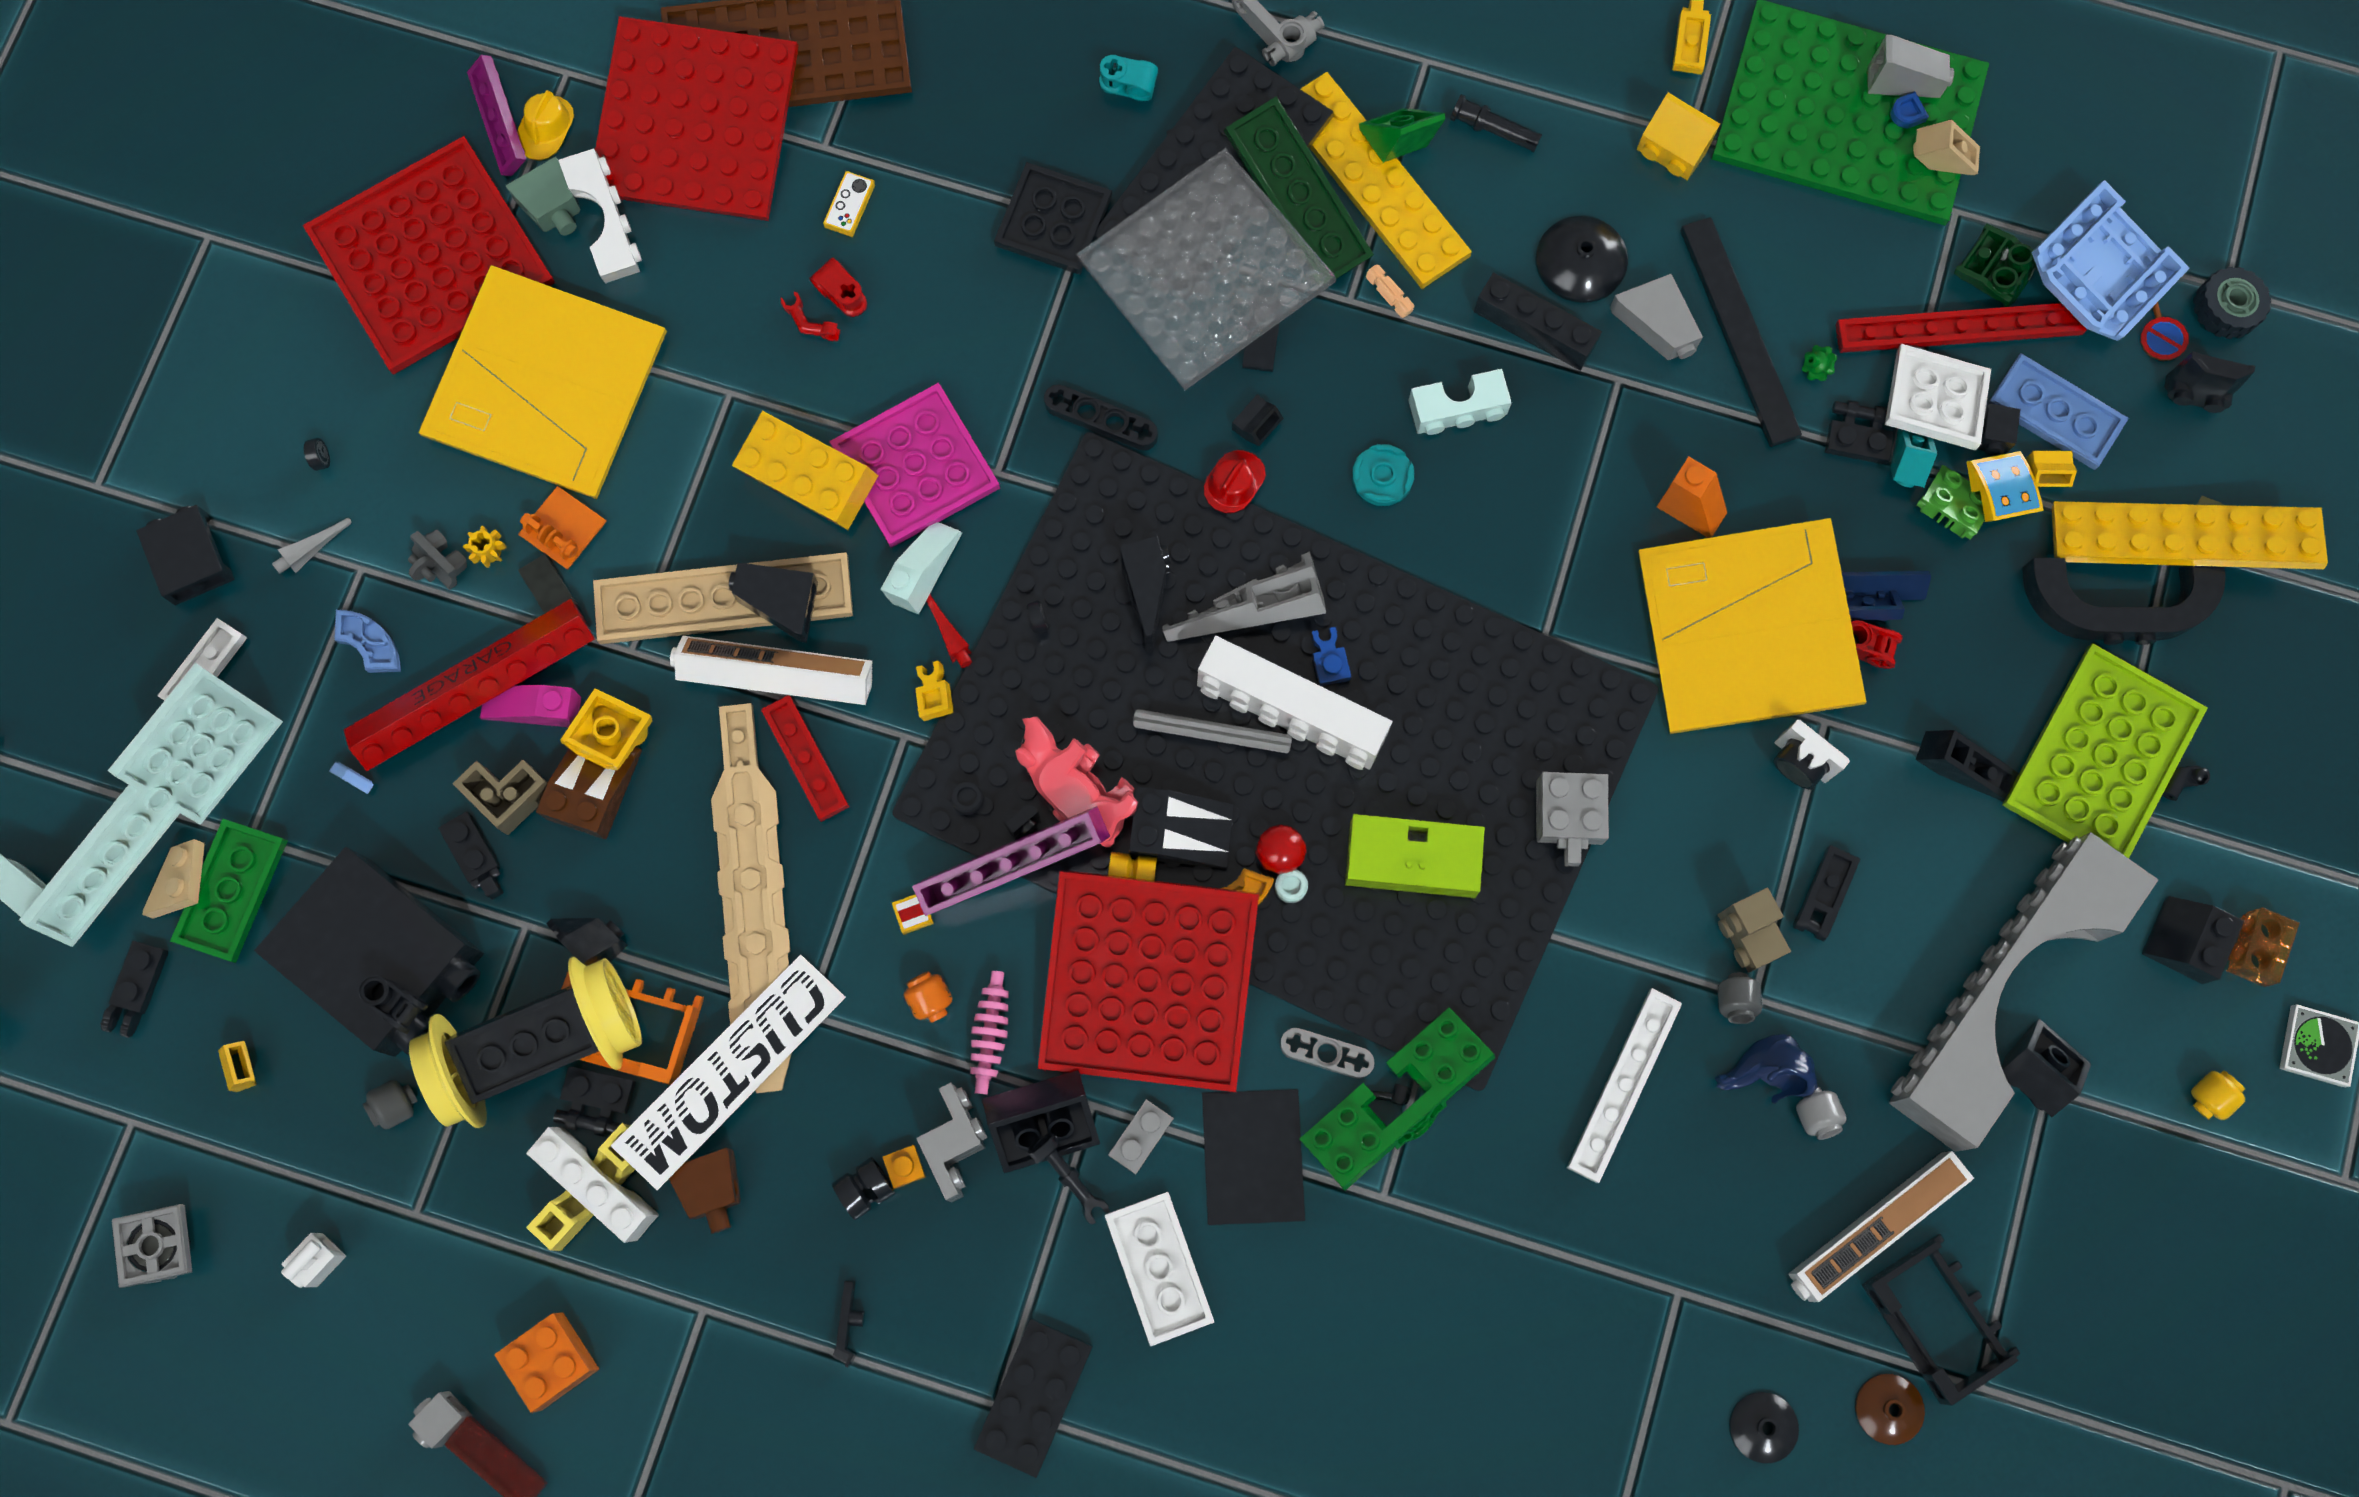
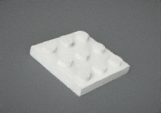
M1901 344L1896 353L1885 425L1976 451L1982 439L1991 369Z

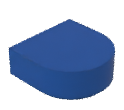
M1915 91L1898 98L1890 111L1892 121L1902 128H1911L1924 123L1929 117Z

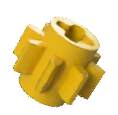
M481 526L480 531L468 532L470 538L468 544L463 545V548L471 553L469 559L474 564L478 563L481 559L483 565L489 568L490 563L496 560L502 561L500 557L501 550L506 549L507 546L502 541H498L501 538V534L496 529L489 534L488 530Z

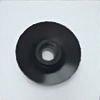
M1756 1392L1742 1398L1734 1407L1730 1417V1434L1737 1449L1747 1458L1759 1463H1774L1787 1457L1794 1449L1798 1440L1799 1424L1794 1410L1783 1398L1768 1392ZM1769 1421L1773 1426V1431L1771 1434L1765 1435L1762 1431V1426L1765 1422Z

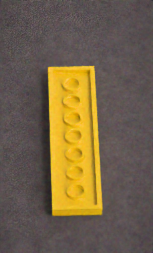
M1325 72L1300 89L1333 111V118L1311 145L1310 150L1421 289L1471 256L1472 251L1400 161L1395 158L1383 163L1359 129V123L1367 120L1328 72Z
M2054 501L2052 506L2054 558H2065L2066 562L2325 569L2328 564L2322 508Z

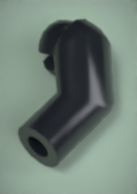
M2196 765L2176 768L2162 795L2169 800L2176 801L2184 787L2207 784L2210 780V772L2206 768Z

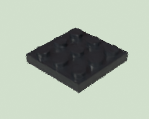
M1026 162L995 237V246L1081 275L1094 243L1097 229L1104 218L1112 198V190Z

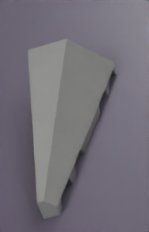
M1310 552L1301 555L1302 561L1289 568H1286L1284 565L1275 568L1276 575L1259 581L1254 579L1214 599V606L1199 614L1196 610L1187 613L1188 619L1171 626L1168 624L1163 625V633L1167 642L1325 614L1324 597Z

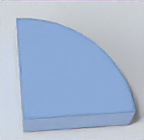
M335 762L329 770L366 794L369 793L374 785L372 781L340 762Z

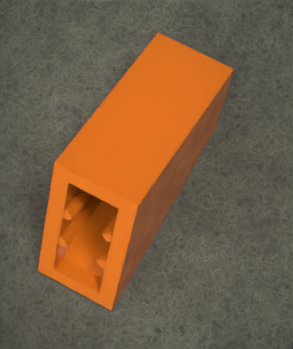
M1689 456L1657 505V508L1707 538L1713 537L1727 514L1717 473Z

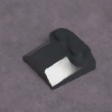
M2192 352L2166 375L2164 387L2168 391V397L2175 404L2183 406L2194 405L2204 408L2207 412L2219 413L2231 407L2233 394L2255 372V366Z

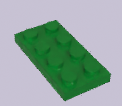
M222 819L202 866L198 904L184 908L170 942L236 963L288 841Z

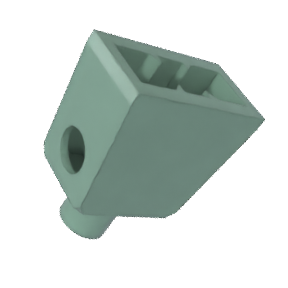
M556 156L506 185L516 204L542 231L547 232L556 227L563 236L575 231L577 225L572 217L578 214L581 209L576 197L573 196L568 188Z

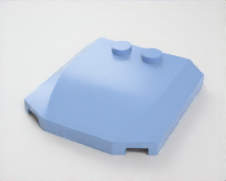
M2104 180L2032 251V255L2043 285L2086 329L2118 341L2145 316L2187 272L2189 267L2169 246L2161 250L2120 208L2126 201Z

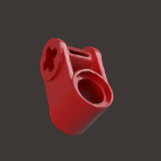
M831 257L809 278L814 287L847 316H859L866 310L867 299L862 293L861 285L835 258Z
M1852 621L1853 634L1859 639V644H1856L1858 659L1875 667L1884 669L1894 668L1896 664L1894 659L1897 644L1902 642L1903 636L1894 630L1881 628L1864 621Z

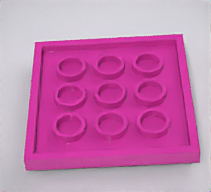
M939 383L829 441L832 448L862 463L879 475L864 503L890 548L1000 489L999 482Z

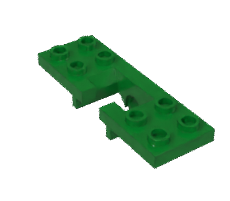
M1449 1007L1386 1062L1388 1068L1398 1078L1406 1072L1425 1092L1418 1100L1386 1126L1368 1106L1376 1097L1362 1083L1300 1138V1141L1342 1189L1346 1191L1394 1147L1398 1150L1406 1142L1423 1135L1431 1127L1438 1114L1447 1106L1446 1101L1493 1061L1495 1054Z

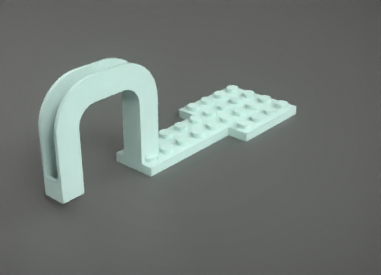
M195 663L108 769L112 775L129 785L47 885L22 864L7 859L0 854V900L21 917L19 920L25 926L73 947L178 815L182 814L201 825L283 721Z

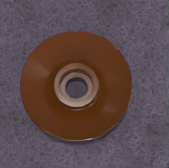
M1894 1374L1874 1376L1862 1385L1856 1397L1855 1412L1857 1420L1864 1432L1875 1441L1888 1445L1902 1444L1915 1437L1922 1427L1925 1416L1923 1399L1917 1388L1901 1376ZM1893 1403L1899 1408L1898 1414L1894 1417L1889 1413V1407Z

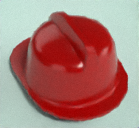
M1234 450L1226 453L1212 469L1204 484V496L1208 504L1215 510L1223 513H1236L1243 510L1251 502L1266 477L1264 464L1256 455L1244 450Z

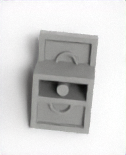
M949 1083L939 1088L953 1120L916 1139L945 1200L954 1202L964 1197L961 1189L966 1187L959 1170L955 1169V1167L950 1168V1166L985 1149L986 1147L982 1140L988 1137L981 1122L977 1118L972 1119L968 1112L973 1106L966 1091L962 1087L957 1089L952 1083Z

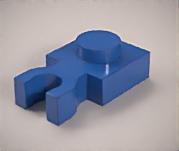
M1336 627L1329 628L1331 638L1328 641H1322L1319 638L1318 630L1311 633L1313 644L1320 651L1313 653L1312 656L1319 686L1351 680L1345 648H1336L1335 646L1337 640Z

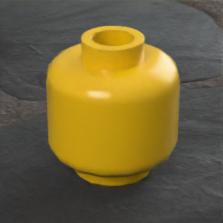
M2225 1070L2221 1073L2211 1071L2192 1088L2191 1094L2197 1101L2192 1106L2208 1120L2212 1116L2219 1120H2226L2244 1104L2245 1096L2242 1092L2245 1090V1087Z

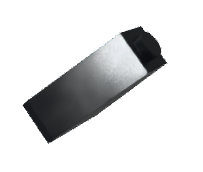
M738 562L736 572H731L729 578V590L732 591L737 602L799 642L807 643L818 581L814 573Z

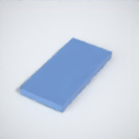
M2022 353L2015 359L1987 405L1991 403L2021 409L2019 425L2062 451H2072L2073 458L2093 470L2100 466L2129 419Z

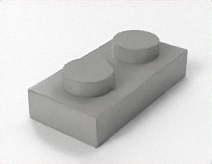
M1146 1099L1108 1156L1136 1175L1174 1118Z

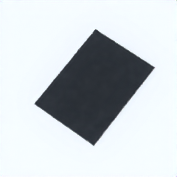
M1298 1089L1202 1093L1208 1225L1305 1221Z

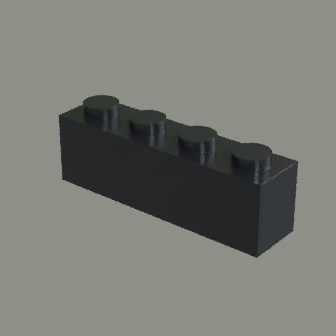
M1494 272L1478 296L1474 313L1580 371L1594 350L1602 331Z

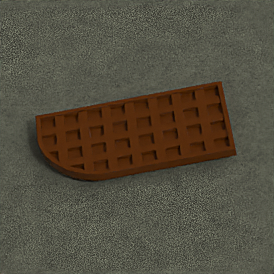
M720 0L661 8L663 23L797 41L799 49L788 107L912 92L901 0Z

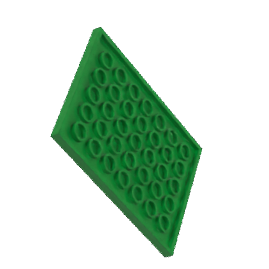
M1757 0L1711 160L1946 226L1950 220L1961 174L1929 170L1922 162L1916 159L1913 145L1916 142L1917 129L1953 120L1971 137L1989 63L1919 44L1950 55V68L1954 69V78L1951 86L1946 88L1940 98L1919 97L1929 115L1926 122L1911 128H1902L1897 126L1890 116L1892 106L1902 96L1868 94V65L1887 34L1765 0Z

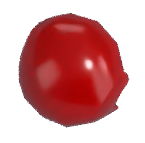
M1282 824L1269 827L1260 835L1256 846V855L1263 868L1277 874L1290 873L1302 865L1307 851L1301 834L1291 826Z

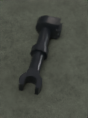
M1052 1133L1043 1136L1028 1148V1154L1036 1164L1047 1159L1060 1176L1058 1179L1064 1187L1068 1186L1083 1205V1216L1090 1224H1095L1096 1221L1091 1216V1210L1099 1206L1107 1214L1109 1212L1108 1205L1103 1199L1092 1196L1078 1178L1079 1172L1075 1167L1070 1168L1056 1150L1059 1141Z

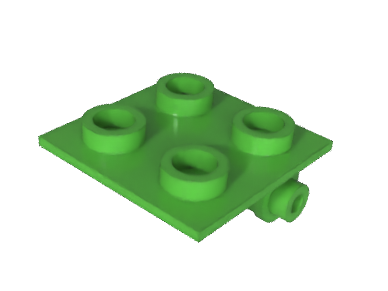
M1944 465L1939 469L1925 495L1916 504V506L1921 508V513L1926 514L1932 519L1940 512L1941 514L1936 520L1937 523L1945 516L1949 519L1944 525L1946 529L1954 521L1949 530L1959 535L1962 539L1966 537L1970 540L1978 533L1985 520L1980 491L1971 492L1970 482L1958 472L1950 470Z

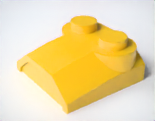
M594 688L560 741L577 755L605 769L618 770L633 749L645 741L648 736V727L653 720L651 715Z

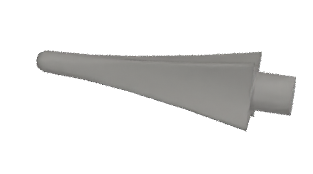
M346 518L317 534L277 549L282 557L273 562L272 565L279 574L289 567L297 573L322 547L352 523L351 519Z

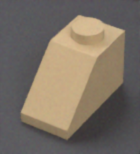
M1953 120L1917 129L1913 152L1916 159L1922 162L1929 170L1965 175L1978 174L1980 146Z

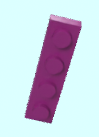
M480 55L467 71L500 173L501 175L512 176L526 161L525 151L521 145L516 124L513 121L492 56Z

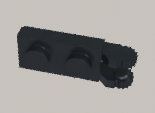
M132 941L108 1003L111 1005L105 1010L100 1023L103 1031L112 1032L116 1028L123 1008L130 1011L124 1016L120 1035L127 1038L133 1036L142 1014H145L168 956L167 950Z

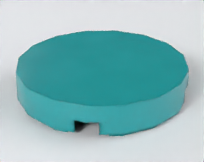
M1377 444L1362 452L1357 457L1352 469V483L1357 494L1366 502L1376 506H1390L1400 502L1409 494L1414 482V466L1412 462H1410L1409 458L1406 457V454L1400 448L1389 444Z

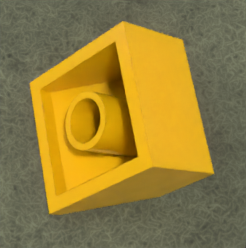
M1668 92L1645 129L1636 150L1640 151L1648 160L1656 161L1666 167L1674 176L1682 177L1688 181L1706 155L1720 123Z

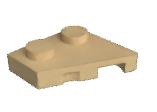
M193 839L170 848L142 915L154 919L198 904L205 843Z

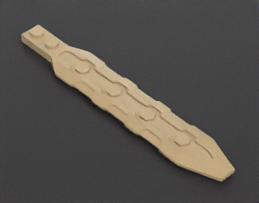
M751 703L719 707L724 771L711 798L714 831L717 832L720 871L717 872L719 895L722 896L725 925V935L723 936L724 959L728 961L731 1000L728 1002L730 1025L789 967L788 953L791 952L789 929L785 926L782 892L785 883L783 865L780 864L777 825L779 824L777 793L758 766L754 709ZM791 1054L755 1090L757 1094L783 1090Z

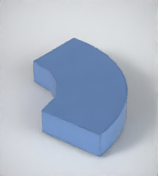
M336 610L334 640L340 644H347L356 648L363 657L364 667L367 672H401L400 658L395 643L380 625L363 614L348 610Z

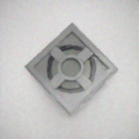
M178 1204L112 1219L119 1288L162 1282V1280L175 1279L179 1275L193 1273L190 1255L191 1240L187 1229L185 1205Z

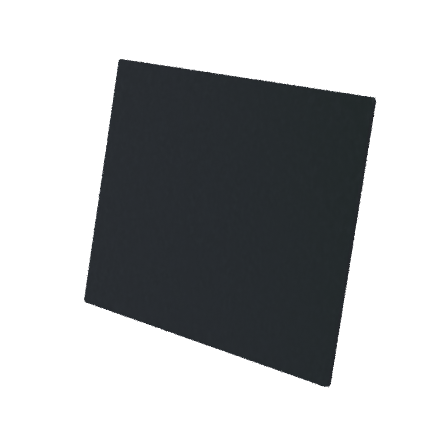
M1086 433L971 656L972 663L965 668L951 695L954 713L940 717L893 809V816L903 823L976 857L1024 837L1021 834L1015 839L1007 830L1005 822L1029 802L1039 811L1040 819L1037 820L1038 826L1030 834L1060 822L1052 813L1054 808L1038 792L1027 769L1018 762L1015 751L1021 747L1025 733V725L1022 719L1038 717L1053 734L1056 746L1060 750L1067 748L1074 738L1083 746L1090 744L1100 754L1090 772L1099 778L1106 792L1111 791L1117 786L1119 780L1123 777L1135 788L1133 793L1135 798L1137 787L1171 790L1234 804L1227 869L1157 861L1155 881L1224 888L1237 880L1244 868L1275 879L1269 893L1257 908L1249 985L1395 1053L1399 1052L1450 1007L1495 1054V1059L1465 1084V1086L1471 1089L1482 1091L1487 1085L1591 844H1588V849H1581V864L1578 867L1565 866L1564 849L1557 848V843L1537 842L1536 780L1542 772L1608 774L1609 805L1658 693L1657 685L1251 503L1236 513L1217 511L1208 504L1204 496L1205 483L1094 433ZM1157 536L1160 546L1166 545L1170 558V573L1166 574V588L1153 652L1146 653L1121 568L1120 546ZM1310 552L1324 597L1325 614L1167 642L1163 633V625L1168 624L1171 626L1188 619L1187 613L1196 610L1199 614L1213 607L1214 599L1254 579L1259 581L1276 575L1275 568L1281 565L1289 568L1302 561L1301 555ZM1037 600L1041 602L1049 631L1039 634L1035 633L1027 609L1028 603ZM1336 627L1337 631L1336 648H1345L1351 680L1321 687L1393 721L1370 770L1365 767L1363 770L1356 769L1345 762L1346 758L1336 753L1333 756L1327 755L1316 748L1317 744L1307 739L1299 741L1292 738L1289 753H1282L1140 729L1133 726L1134 713L1137 709L1287 734V729L1278 725L1270 727L1259 721V716L1250 711L1241 713L1233 709L1229 705L1230 702L1221 697L1213 699L1200 691L1201 688L1197 686L1198 668L1216 635L1319 685L1312 656L1313 653L1320 651L1313 644L1311 633L1318 630L1319 638L1322 641H1328L1331 638L1329 635V628ZM963 781H972L978 784L984 795L983 806L978 812L971 815L959 813L951 802L953 788ZM1353 814L1485 827L1480 893L1476 898L1346 886L1349 831ZM1133 815L1125 818L1123 829L1115 838L1113 846L1106 848L1101 844H1097L1023 875L1021 878L1057 894L1060 870L1108 875L1111 852L1129 854ZM1280 824L1291 826L1301 834L1306 844L1305 859L1296 870L1305 875L1308 881V890L1304 898L1299 902L1286 903L1277 896L1275 882L1279 874L1264 869L1256 855L1259 837L1269 827ZM1408 834V841L1425 842V835Z

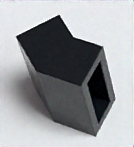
M1257 394L1232 422V430L1246 441L1260 446L1284 418L1276 405L1266 402Z

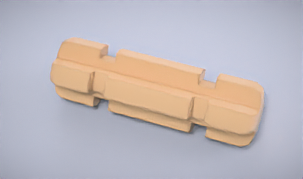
M1376 264L1366 272L1367 280L1372 285L1377 286L1376 290L1390 306L1396 307L1394 310L1400 317L1404 318L1414 310L1412 301L1408 297H1403L1404 292L1389 276L1384 275L1386 272L1380 265Z

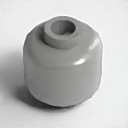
M1818 1087L1812 1095L1803 1097L1796 1106L1799 1119L1808 1135L1817 1136V1139L1824 1140L1843 1131L1842 1126L1846 1122V1114L1835 1092L1822 1091L1821 1087Z

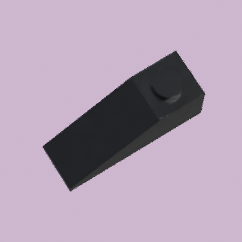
M1955 730L1926 731L1915 759L1938 775L2003 802L2019 775L2017 771Z

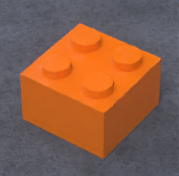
M563 1312L550 1314L494 1354L530 1413L544 1410L599 1370V1367Z

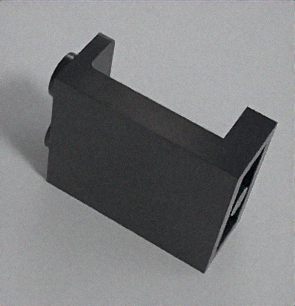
M197 505L182 507L175 514L164 519H154L148 522L145 527L136 530L161 596L175 606L235 580L231 569L222 562L207 524L210 521L209 515Z

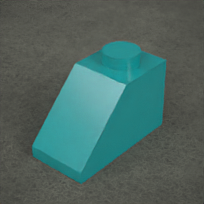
M1898 429L1890 467L1894 481L1901 486L1909 488L1914 487V485L1925 487L1937 456L1933 438Z

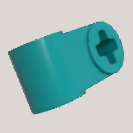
M1109 55L1103 58L1100 63L1101 75L1099 77V84L1106 93L1130 97L1138 101H1149L1153 96L1158 67L1144 60Z

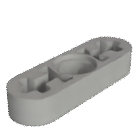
M1291 1028L1283 1034L1280 1041L1281 1051L1286 1057L1345 1076L1361 1079L1368 1076L1374 1068V1057L1367 1049L1307 1030ZM1294 1035H1299L1300 1042L1306 1045H1310V1038L1317 1040L1312 1049V1059L1305 1057L1308 1052L1306 1049L1298 1048L1296 1053L1291 1052V1045L1286 1043V1039H1293ZM1323 1044L1332 1045L1337 1053L1335 1060L1330 1063L1321 1061L1317 1054L1318 1048ZM1342 1048L1349 1050L1345 1057L1355 1059L1358 1054L1363 1055V1061L1368 1063V1067H1362L1359 1072L1354 1071V1064L1346 1061L1343 1064L1344 1068L1338 1067L1337 1064L1342 1058Z

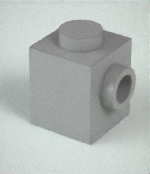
M450 1391L439 1392L433 1399L429 1397L417 1406L413 1412L416 1416L408 1425L415 1431L412 1435L420 1445L433 1449L442 1447L465 1424L472 1414Z

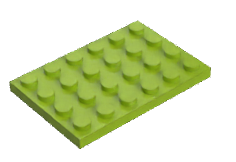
M2092 643L2083 654L2002 806L2067 843L2075 836L2080 838L2092 832L2129 858L2208 707Z

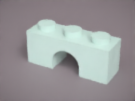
M1502 369L1472 375L1468 385L1470 398L1462 402L1453 401L1447 397L1442 382L1411 388L1408 401L1417 434L1427 432L1428 435H1434L1452 426L1466 428L1473 425L1475 421L1487 419V421L1492 422L1502 419L1507 415L1512 403Z

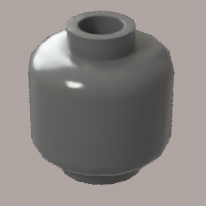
M1732 973L1728 975V979L1723 980L1718 985L1719 1012L1725 1018H1728L1729 1022L1747 1024L1753 1022L1755 1017L1762 1012L1761 985L1755 979L1748 977L1746 973Z
M390 1080L370 1090L366 1095L367 1102L362 1105L373 1126L380 1125L381 1128L387 1130L410 1119L414 1114L412 1104L418 1101L409 1084L402 1087L397 1080Z

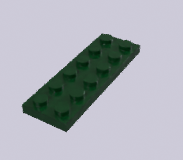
M1277 96L1223 130L1321 289L1374 255Z

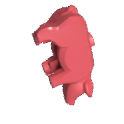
M1038 717L1022 719L1025 725V733L1021 747L1015 751L1018 762L1027 769L1038 792L1054 808L1052 811L1053 815L1061 822L1097 806L1110 834V837L1100 844L1106 848L1113 846L1115 838L1123 829L1125 818L1132 816L1137 810L1138 801L1133 796L1135 788L1126 779L1121 777L1118 785L1111 791L1106 792L1099 778L1090 772L1100 756L1090 744L1083 746L1074 738L1067 748L1060 750L1056 746L1053 734Z

